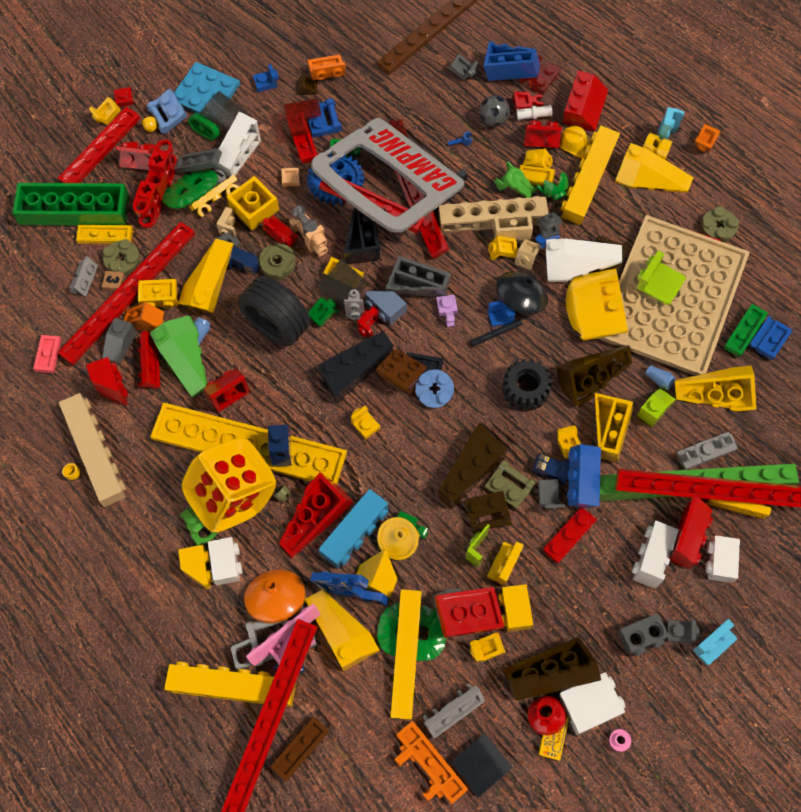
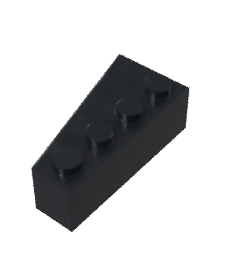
M382 331L318 365L319 375L337 404L342 401L344 396L348 393L350 394L361 381L367 379L370 373L377 369L393 351V344L385 331Z

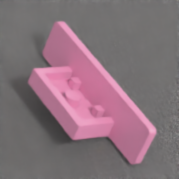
M314 604L305 607L298 616L287 621L279 631L269 635L265 642L254 647L246 658L253 666H256L272 654L277 663L280 664L297 619L311 623L321 613ZM314 639L312 640L311 646L316 642Z

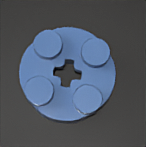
M434 369L425 372L416 383L417 397L423 404L431 408L444 406L450 401L454 393V385L451 378L441 370ZM433 383H437V386L440 387L437 394H433V391L429 390Z

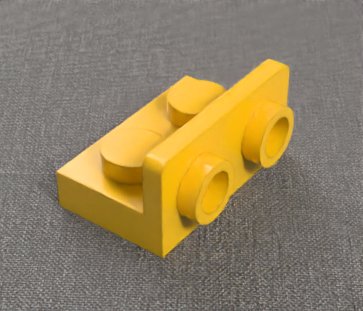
M176 279L139 281L138 302L140 304L147 302L154 307H163L165 309L179 306Z
M517 541L514 546L503 542L487 578L505 586L524 545Z

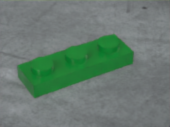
M751 304L727 341L724 349L740 358L768 315V312Z

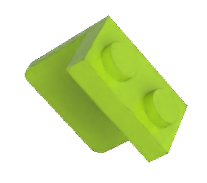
M658 250L655 256L651 255L646 263L648 266L646 270L642 269L637 277L639 283L636 289L665 305H670L685 282L686 276L661 263L664 253Z

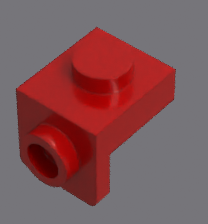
M374 307L369 311H364L360 319L357 320V330L363 337L370 338L373 336V330L370 327L379 320L378 310Z

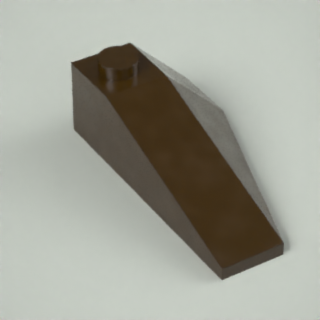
M626 345L581 357L556 367L559 385L573 406L576 407L591 400L600 388L604 389L607 386V382L614 376L617 377L632 364L630 346Z

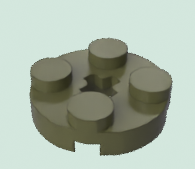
M716 207L704 215L701 221L702 233L728 242L735 236L739 220L733 213L723 207ZM717 223H721L723 227L718 228L716 227Z
M127 239L116 241L103 250V262L108 271L123 272L125 275H128L136 270L137 264L141 259L137 247ZM121 255H125L123 261L118 259V257Z
M281 243L272 247L271 245L267 246L259 257L260 268L263 273L270 278L278 280L285 279L286 276L293 272L296 266L293 250ZM281 258V263L275 264L273 261L274 259L278 260Z

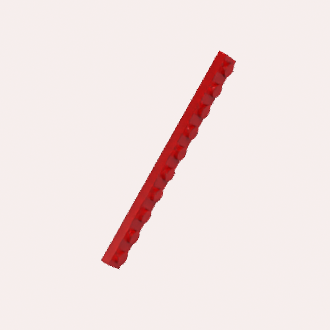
M180 222L57 352L59 356L74 366L111 326L113 320L118 318L138 297L139 281L154 280L196 235L194 230Z
M618 469L615 484L617 491L693 497L695 495L703 499L801 508V486L626 469Z
M297 619L221 812L246 811L318 626Z

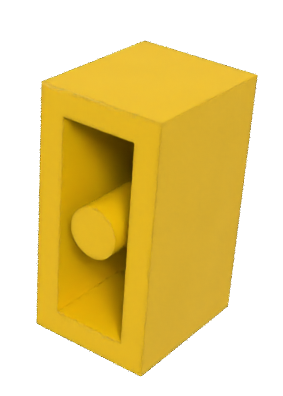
M527 584L502 587L501 594H498L499 606H503L504 614H501L507 632L532 629L533 620Z

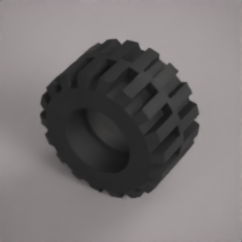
M522 359L521 363L517 360L513 366L510 365L508 367V371L504 375L502 393L505 394L504 399L510 401L509 405L511 407L515 405L517 410L520 411V408H523L524 411L528 412L529 408L533 411L536 410L537 406L539 408L543 406V403L548 399L552 385L551 374L547 372V367H541V362L539 361L534 363V359L529 361ZM522 379H529L536 384L537 389L524 391L517 386L516 382Z

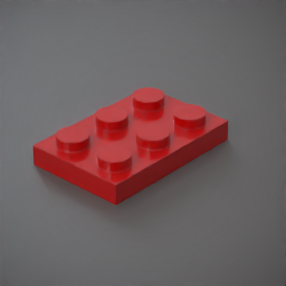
M494 587L441 594L434 597L444 638L504 628Z

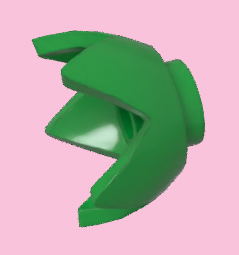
M561 172L558 185L544 180V189L540 185H537V188L547 198H553V201L567 195L565 191L568 190V177L566 173Z

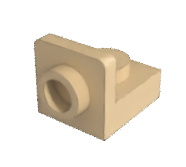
M226 207L217 222L218 232L221 235L229 231L232 237L236 236L235 228L232 227L235 223L233 209Z
M524 239L518 249L514 264L531 270L542 245Z

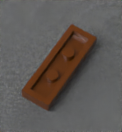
M313 717L270 768L287 782L330 731Z

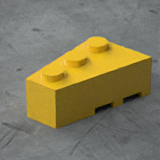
M595 393L598 447H601V459L618 463L633 412V402Z

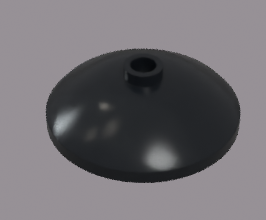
M520 271L506 272L496 282V292L501 301L519 313L538 314L548 304V294L539 280L527 273Z

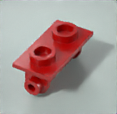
M274 215L271 218L266 217L262 221L263 230L278 243L291 247L299 237Z

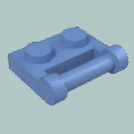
M170 88L155 101H151L146 105L148 111L156 119L161 133L169 132L188 116ZM160 107H162L169 119L167 122L163 120L158 111Z

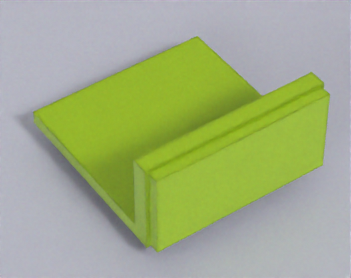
M489 524L481 533L477 532L471 539L470 547L466 553L465 559L477 568L481 565L483 556L476 552L475 549L488 535Z

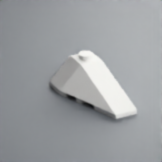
M573 239L546 240L548 282H566L572 280V277L581 274L584 276L589 274L590 271L602 270L622 263V245Z

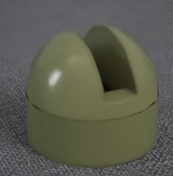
M282 484L276 489L273 496L277 500L284 502L287 500L286 497H290V491Z

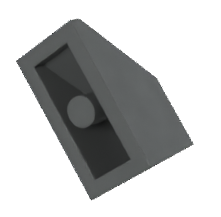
M118 318L113 320L106 333L103 358L108 357L111 362L121 364L137 334L131 323Z

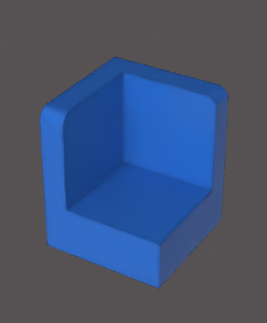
M501 300L488 304L487 312L492 327L506 325L514 321V310L505 305Z

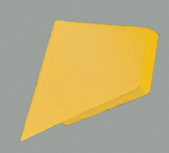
M385 548L360 564L356 575H363L369 580L366 590L384 593L388 598H391L397 577Z

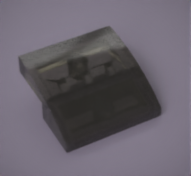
M218 91L202 109L200 114L225 133H228L239 112L246 114L247 111L221 91Z

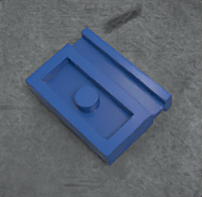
M769 316L749 344V347L755 348L758 353L773 360L793 330L777 320H772Z

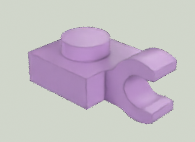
M455 295L436 297L439 317L445 316L447 327L455 326L454 314H458Z

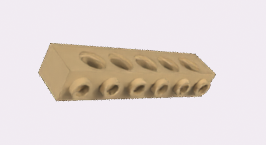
M539 196L509 200L498 199L496 201L483 200L473 203L462 202L461 204L447 203L440 205L438 217L442 233L493 229L494 216L531 213L532 226L539 225L538 218L548 214L546 197Z

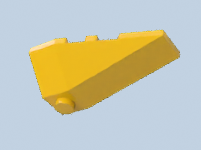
M215 239L184 284L178 302L179 305L214 313L233 249V243Z

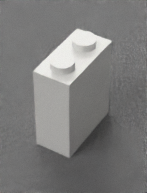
M606 672L601 674V681L572 687L558 695L576 736L625 713V703L621 696H617L614 690L616 688L611 676H607Z

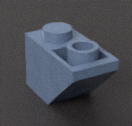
M367 291L365 293V304L369 309L372 307L377 309L379 318L389 325H392L407 312V303L394 291Z

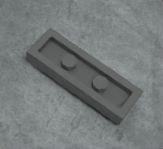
M215 148L180 155L174 170L180 174L217 167L222 152Z

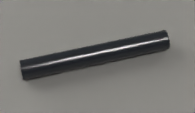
M519 318L470 340L471 346L475 347L522 326V320Z

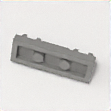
M727 432L680 450L676 453V456L683 470H688L732 453L738 447L732 434Z
M467 684L468 691L464 694L458 690L459 697L449 702L440 712L435 708L432 709L435 715L430 719L426 715L423 716L424 724L434 739L485 702L480 689L476 685L472 687L471 684Z

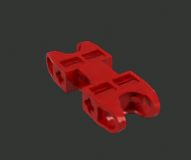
M160 140L155 145L148 162L149 172L145 181L140 182L133 201L134 212L139 215L138 221L143 228H151L155 225L164 204L162 197L166 187L171 186L176 173L174 168L177 158L173 155V146L169 140ZM162 145H169L166 151L160 150V147ZM145 217L152 218L149 223H143Z

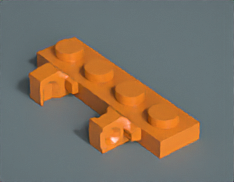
M413 721L396 734V737L403 744L399 748L402 753L394 760L397 765L401 767L409 759L412 762L416 761L431 779L429 781L431 787L422 794L427 802L435 795L439 799L444 795L452 805L468 791V788Z

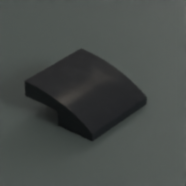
M485 733L450 762V765L477 798L513 768Z

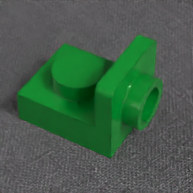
M321 297L308 314L322 327L333 313L338 314L340 311L336 308L337 304L332 299Z

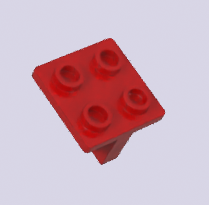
M529 120V123H525L524 146L559 148L562 127L557 122L547 121V124H541L540 121Z
M133 141L122 142V145L116 146V150H120L119 167L149 170L148 162L155 144L144 143V145H138V142Z

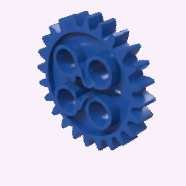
M346 155L329 165L341 178L363 188L364 171H362L361 165H358L357 160L352 162V156L346 159ZM308 169L307 183L310 193H313L314 198L319 197V202L325 200L326 205L330 201L333 206H335L336 202L342 205L343 199L319 189L322 179L312 169Z

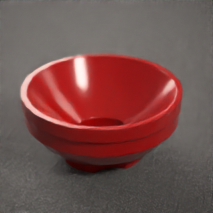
M539 697L531 703L528 709L529 724L535 732L541 735H554L561 731L566 723V710L562 703L554 697ZM542 707H550L552 714L549 717L541 716L540 709Z

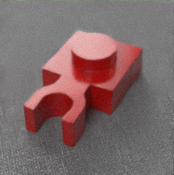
M514 92L512 95L515 110L532 108V106L542 107L544 104L543 102H538L541 100L542 94L531 96L530 92Z

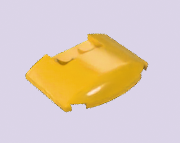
M616 268L572 277L566 292V310L570 324L574 331L581 335L580 338L584 341L628 333Z

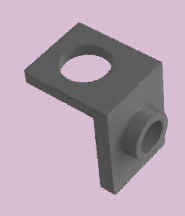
M558 479L538 480L539 507H565V504L559 503Z

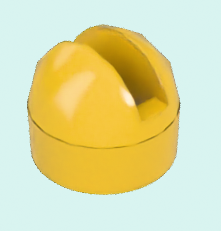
M146 117L142 120L143 128L146 131L153 132L156 130L157 123L154 117Z
M69 463L64 466L62 474L68 480H76L80 476V470L74 463Z

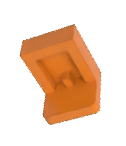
M704 124L698 137L695 139L694 144L697 145L696 148L704 152L706 150L711 151L720 131Z

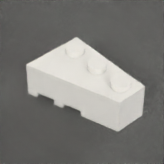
M655 521L652 526L648 525L644 535L648 538L645 544H641L638 552L641 555L640 560L635 562L632 569L634 581L654 589L663 582L665 578L663 573L666 566L669 565V556L674 548L679 529Z

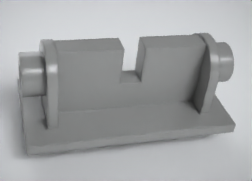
M88 256L79 261V266L75 273L78 277H74L69 286L71 293L77 294L79 292L84 297L88 293L98 267Z
M353 289L348 293V300H344L346 318L357 320L360 319L364 312L363 300H360L359 291Z

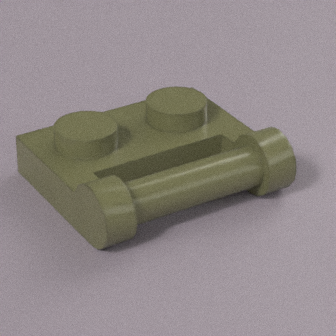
M503 460L484 486V489L490 493L503 490L507 505L517 511L537 481L532 478L530 480L511 467L509 462ZM505 471L526 486L524 490L503 477V472Z

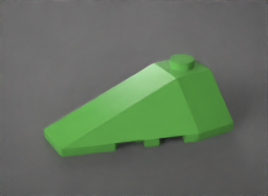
M189 315L163 322L150 334L165 360L191 397L194 398L207 385L205 367L202 365L200 355L202 350L199 347L197 338L199 337L198 330Z

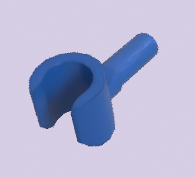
M467 131L463 134L462 138L448 141V145L463 143L468 146L473 138H470L472 133Z
M538 235L534 243L542 245L541 249L546 246V240L560 239V237L555 235L545 239L542 235Z

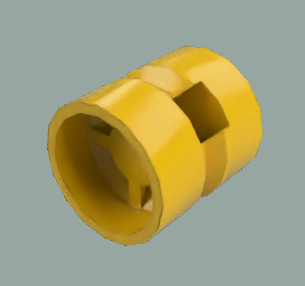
M649 133L643 148L650 150L665 160L673 141L665 138L660 140L658 135Z

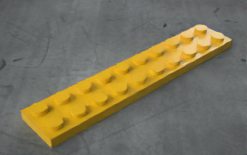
M164 402L150 436L152 440L200 453L233 439L246 438L254 445L272 472L310 482L321 472L335 484H338L347 455V450L291 436L292 466L272 467L267 429ZM278 453L276 456H283L284 454Z

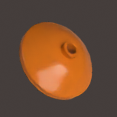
M282 569L270 570L257 576L248 585L244 595L245 607L248 613L260 622H282L295 615L302 607L306 595L305 587L300 577L291 571Z

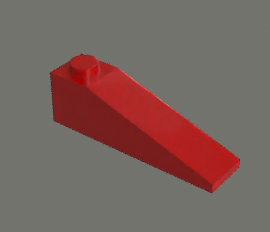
M321 472L306 486L305 494L295 509V515L292 521L289 522L279 542L292 558L337 520L354 502L342 488Z

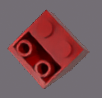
M106 357L86 364L91 382L102 397L124 406L128 404L126 397H129L122 383L123 377L115 362L111 363L110 359Z

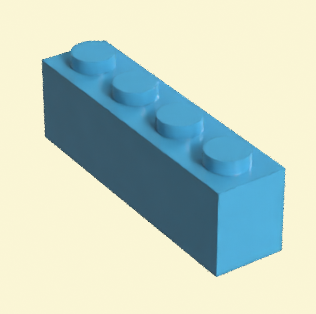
M369 489L318 549L319 554L337 569L341 565L345 566L350 560V554L354 549L357 551L362 546L364 537L367 534L371 535L376 529L375 524L379 519L383 520L389 513L388 502Z

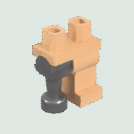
M302 205L295 207L291 211L293 219L289 220L290 229L294 233L299 232L302 235L310 253L315 251L318 257H321L328 252V248L325 246L327 240L322 225L318 226L316 220L309 219Z

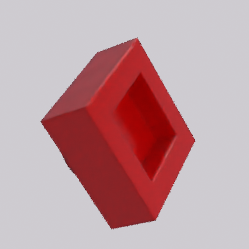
M131 87L114 90L115 102L118 107L134 105Z

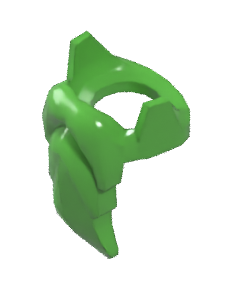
M506 162V174L501 180H494L497 189L501 191L509 186L524 198H531V195L536 193V188L530 184L522 170L514 167L510 162Z
M191 506L179 515L187 523L186 526L190 531L192 540L197 546L209 542L218 533L211 532L206 537H199L198 532L204 525Z

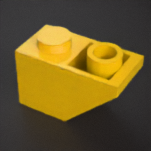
M203 545L178 549L180 567L183 573L204 588L211 589L210 582H213L212 570H208V563L211 562L209 550L206 551Z

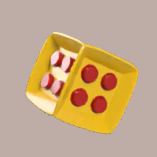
M246 438L233 439L200 453L191 462L182 481V490L185 498L203 525L212 533L229 529L254 517L265 507L276 487V479L271 469L254 445Z

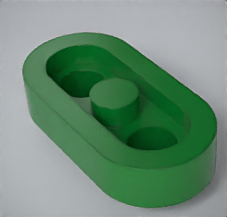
M198 113L189 117L188 122L192 130L209 141L219 137V128L216 124Z

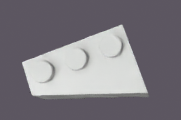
M241 112L237 114L219 147L222 155L217 167H214L215 170H222L229 178L238 173L261 142L257 120Z

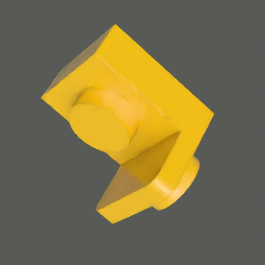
M497 236L488 247L491 260H495L498 256L515 258L518 252L516 239Z
M366 406L357 408L350 417L351 424L365 440L381 429L380 425L369 414Z

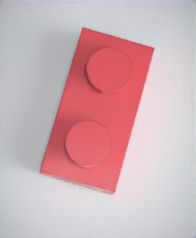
M41 335L33 368L35 372L54 374L58 358L57 352L60 350L62 341L60 336Z

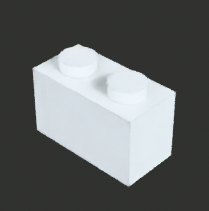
M714 536L711 541H708L707 553L710 554L709 561L706 563V573H709L708 580L733 583L738 579L740 539Z
M232 537L209 541L208 547L214 583L221 585L240 581V574H243L241 562L237 561V555H240L238 543H235Z

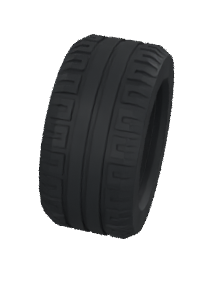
M267 276L257 277L239 295L238 306L246 319L262 335L277 345L283 347L293 345L309 328L310 316L304 305L290 290L273 278Z

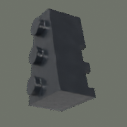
M354 207L347 243L344 249V263L380 260V245L376 222Z

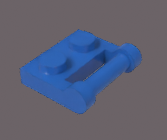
M330 98L325 100V102L304 106L313 138L337 133L342 130V125L338 121L335 111L336 104L334 99ZM324 110L329 111L332 121L330 126L327 125Z

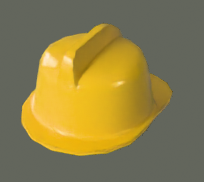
M571 126L566 128L560 134L559 147L579 158H587V155H585L588 145L593 144L591 137L586 135V132L581 127Z

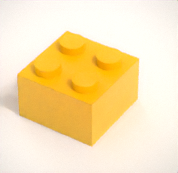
M255 176L227 195L229 207L233 209V212L251 230L262 224L264 218H270L279 211L277 198Z

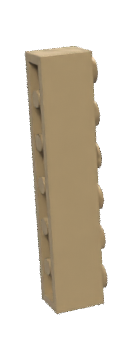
M81 393L60 401L59 405L99 502L103 507H106L126 498L124 493L127 490L123 480H119L116 475L119 474V470L115 462L111 463L110 457H113L109 447H105L103 441L106 439L101 430L98 431L96 427L99 423L95 414L91 415L89 411L92 406L88 398L84 399Z

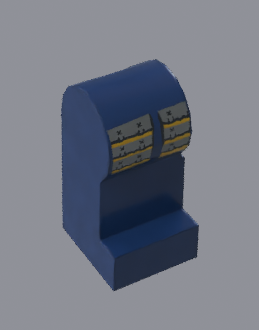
M233 246L227 269L231 270L234 266L250 275L259 271V263L256 255Z
M538 454L532 471L548 479H558V483L565 485L568 477L569 462H562L546 455Z

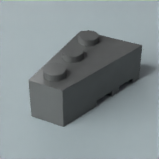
M398 256L386 286V291H394L398 296H445L451 282V273Z

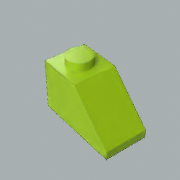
M660 388L641 407L637 416L653 427L676 399Z

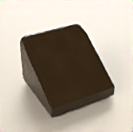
M302 74L296 82V94L316 95L317 80H312L311 77Z

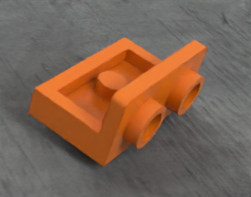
M340 55L307 60L312 80H323L325 78L345 75L346 64L342 62Z

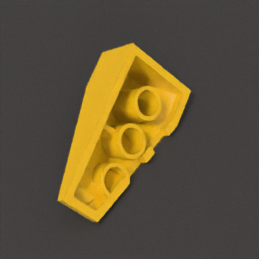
M630 143L615 182L633 189L645 187L648 190L657 188L665 189V191L687 193L694 177L650 150Z
M752 366L732 367L675 380L677 400L697 404H710L712 407L719 408L720 406L730 408L732 411L756 410L755 377Z
M320 590L305 599L308 606L314 604L321 613L315 620L343 672L380 651L370 632L324 590Z

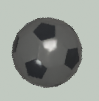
M488 96L479 107L480 118L488 126H500L509 117V105L501 96Z

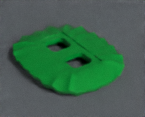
M209 168L185 174L183 178L178 179L176 183L171 184L169 189L165 190L162 201L168 207L177 210L185 208L187 205H192L194 201L199 200L201 196L206 195L207 192L216 186L218 175Z
M399 603L387 607L380 616L377 633L380 647L387 654L395 657L397 644L395 632L399 620ZM420 606L419 626L427 627L429 635L427 640L418 639L416 661H429L439 656L445 647L447 638H444L436 610L427 606Z

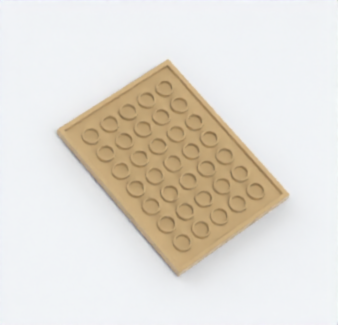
M646 215L619 280L628 333L597 339L618 347L629 345L631 352L695 376L705 374L750 252ZM658 250L664 253L661 263L686 276L685 282L670 305H665L636 289L639 283L637 277L642 269L646 270L648 267L646 263L651 255L655 256Z

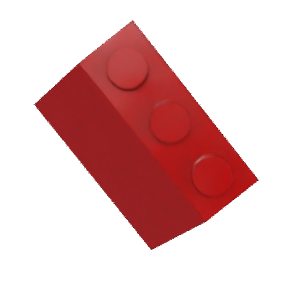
M578 70L564 111L562 124L578 126L592 132L596 131L608 89L594 74Z
M694 495L684 508L674 548L669 556L670 562L691 569L695 564L698 565L702 555L699 553L700 547H703L707 540V535H705L706 528L709 529L713 521V517H710L712 509L698 496Z

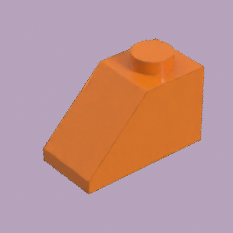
M145 302L127 309L123 321L131 323L135 330L151 332L163 323L164 311Z

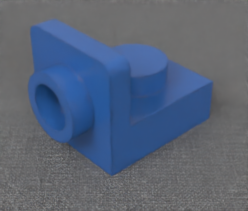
M271 64L268 65L269 71L253 75L258 93L277 88L276 80H279L277 70H273Z

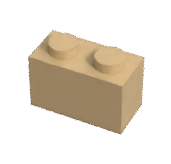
M531 213L494 216V239L497 236L514 238L516 241L531 240L533 231Z

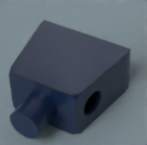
M286 424L268 426L269 455L272 467L292 466L291 431L289 426ZM278 453L284 454L283 456H276Z

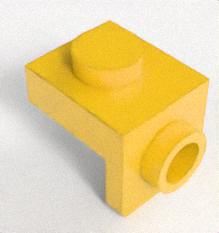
M109 97L97 109L92 106L89 108L93 114V119L98 123L103 122L106 125L121 111Z
M546 149L529 150L526 152L523 165L550 169L553 159Z
M575 425L557 430V442L565 459L568 458L570 447L581 444L577 437V427Z
M499 633L470 641V652L477 662H485L506 653Z

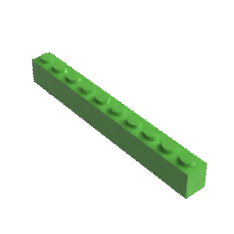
M796 464L658 472L797 485L799 483ZM617 474L600 475V501L677 497L617 491L615 489Z

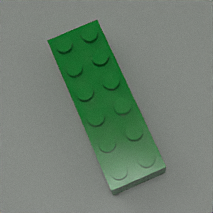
M17 183L12 214L19 225H126L129 193L125 184Z

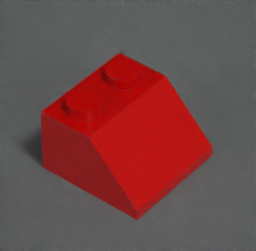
M236 368L225 372L221 378L209 382L203 388L206 397L218 413L250 393L244 375Z

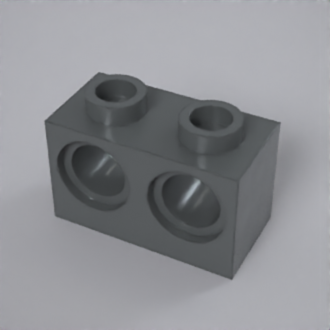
M658 613L621 628L617 632L627 655L629 656L634 653L635 657L647 652L645 648L652 645L654 649L664 645V640L669 637ZM649 628H654L658 636L652 637L649 634ZM630 636H636L639 639V645L632 644Z

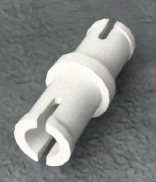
M551 105L517 109L518 121L552 117Z

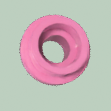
M617 729L611 733L609 742L614 750L622 752L630 747L631 737L625 730ZM618 736L624 738L623 744L617 742Z

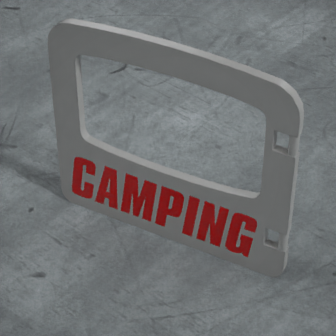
M380 118L373 119L361 129L359 128L329 147L325 152L317 155L313 159L311 166L313 172L347 202L385 229L396 233L410 228L464 187V180ZM367 129H369V130L371 131V132L368 133V134H366V133L364 132V131H366ZM362 147L406 178L425 195V198L400 216L395 217L359 193L329 165L355 148ZM330 153L334 154V156L331 158L327 156Z

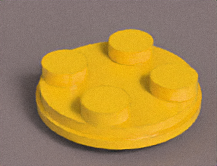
M394 517L386 520L380 526L377 540L381 551L386 548L389 558L403 560L410 557L416 551L420 535L410 521L401 517Z

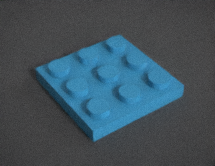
M195 62L174 94L183 109L192 113H198L215 122L240 86V81Z

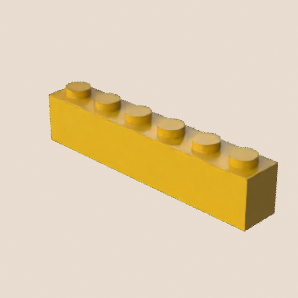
M600 126L598 132L594 131L591 138L593 144L588 145L585 152L587 158H582L579 165L581 171L580 173L576 172L573 179L575 185L574 187L570 186L566 195L569 199L568 201L564 200L560 210L563 211L561 218L581 226L620 135L619 132Z
M177 661L176 665L169 664L164 690L168 693L264 704L274 677L268 672H258V675L250 674V671L245 669L231 672L229 671L230 668L217 667V670L209 669V666L204 664L190 667L186 662ZM295 686L287 704L289 708L293 706Z

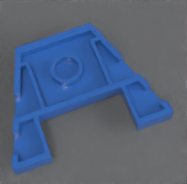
M321 571L320 573L312 572L310 581L327 593L349 598L356 596L366 602L371 600L380 601V605L388 606L389 598L384 593L362 589H367L369 582L363 575L335 574Z

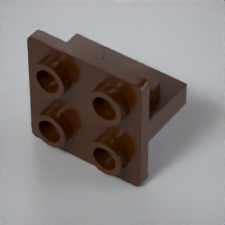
M394 349L377 367L376 372L380 374V377L405 392L412 394L415 391L419 377L426 371L427 367L398 349Z

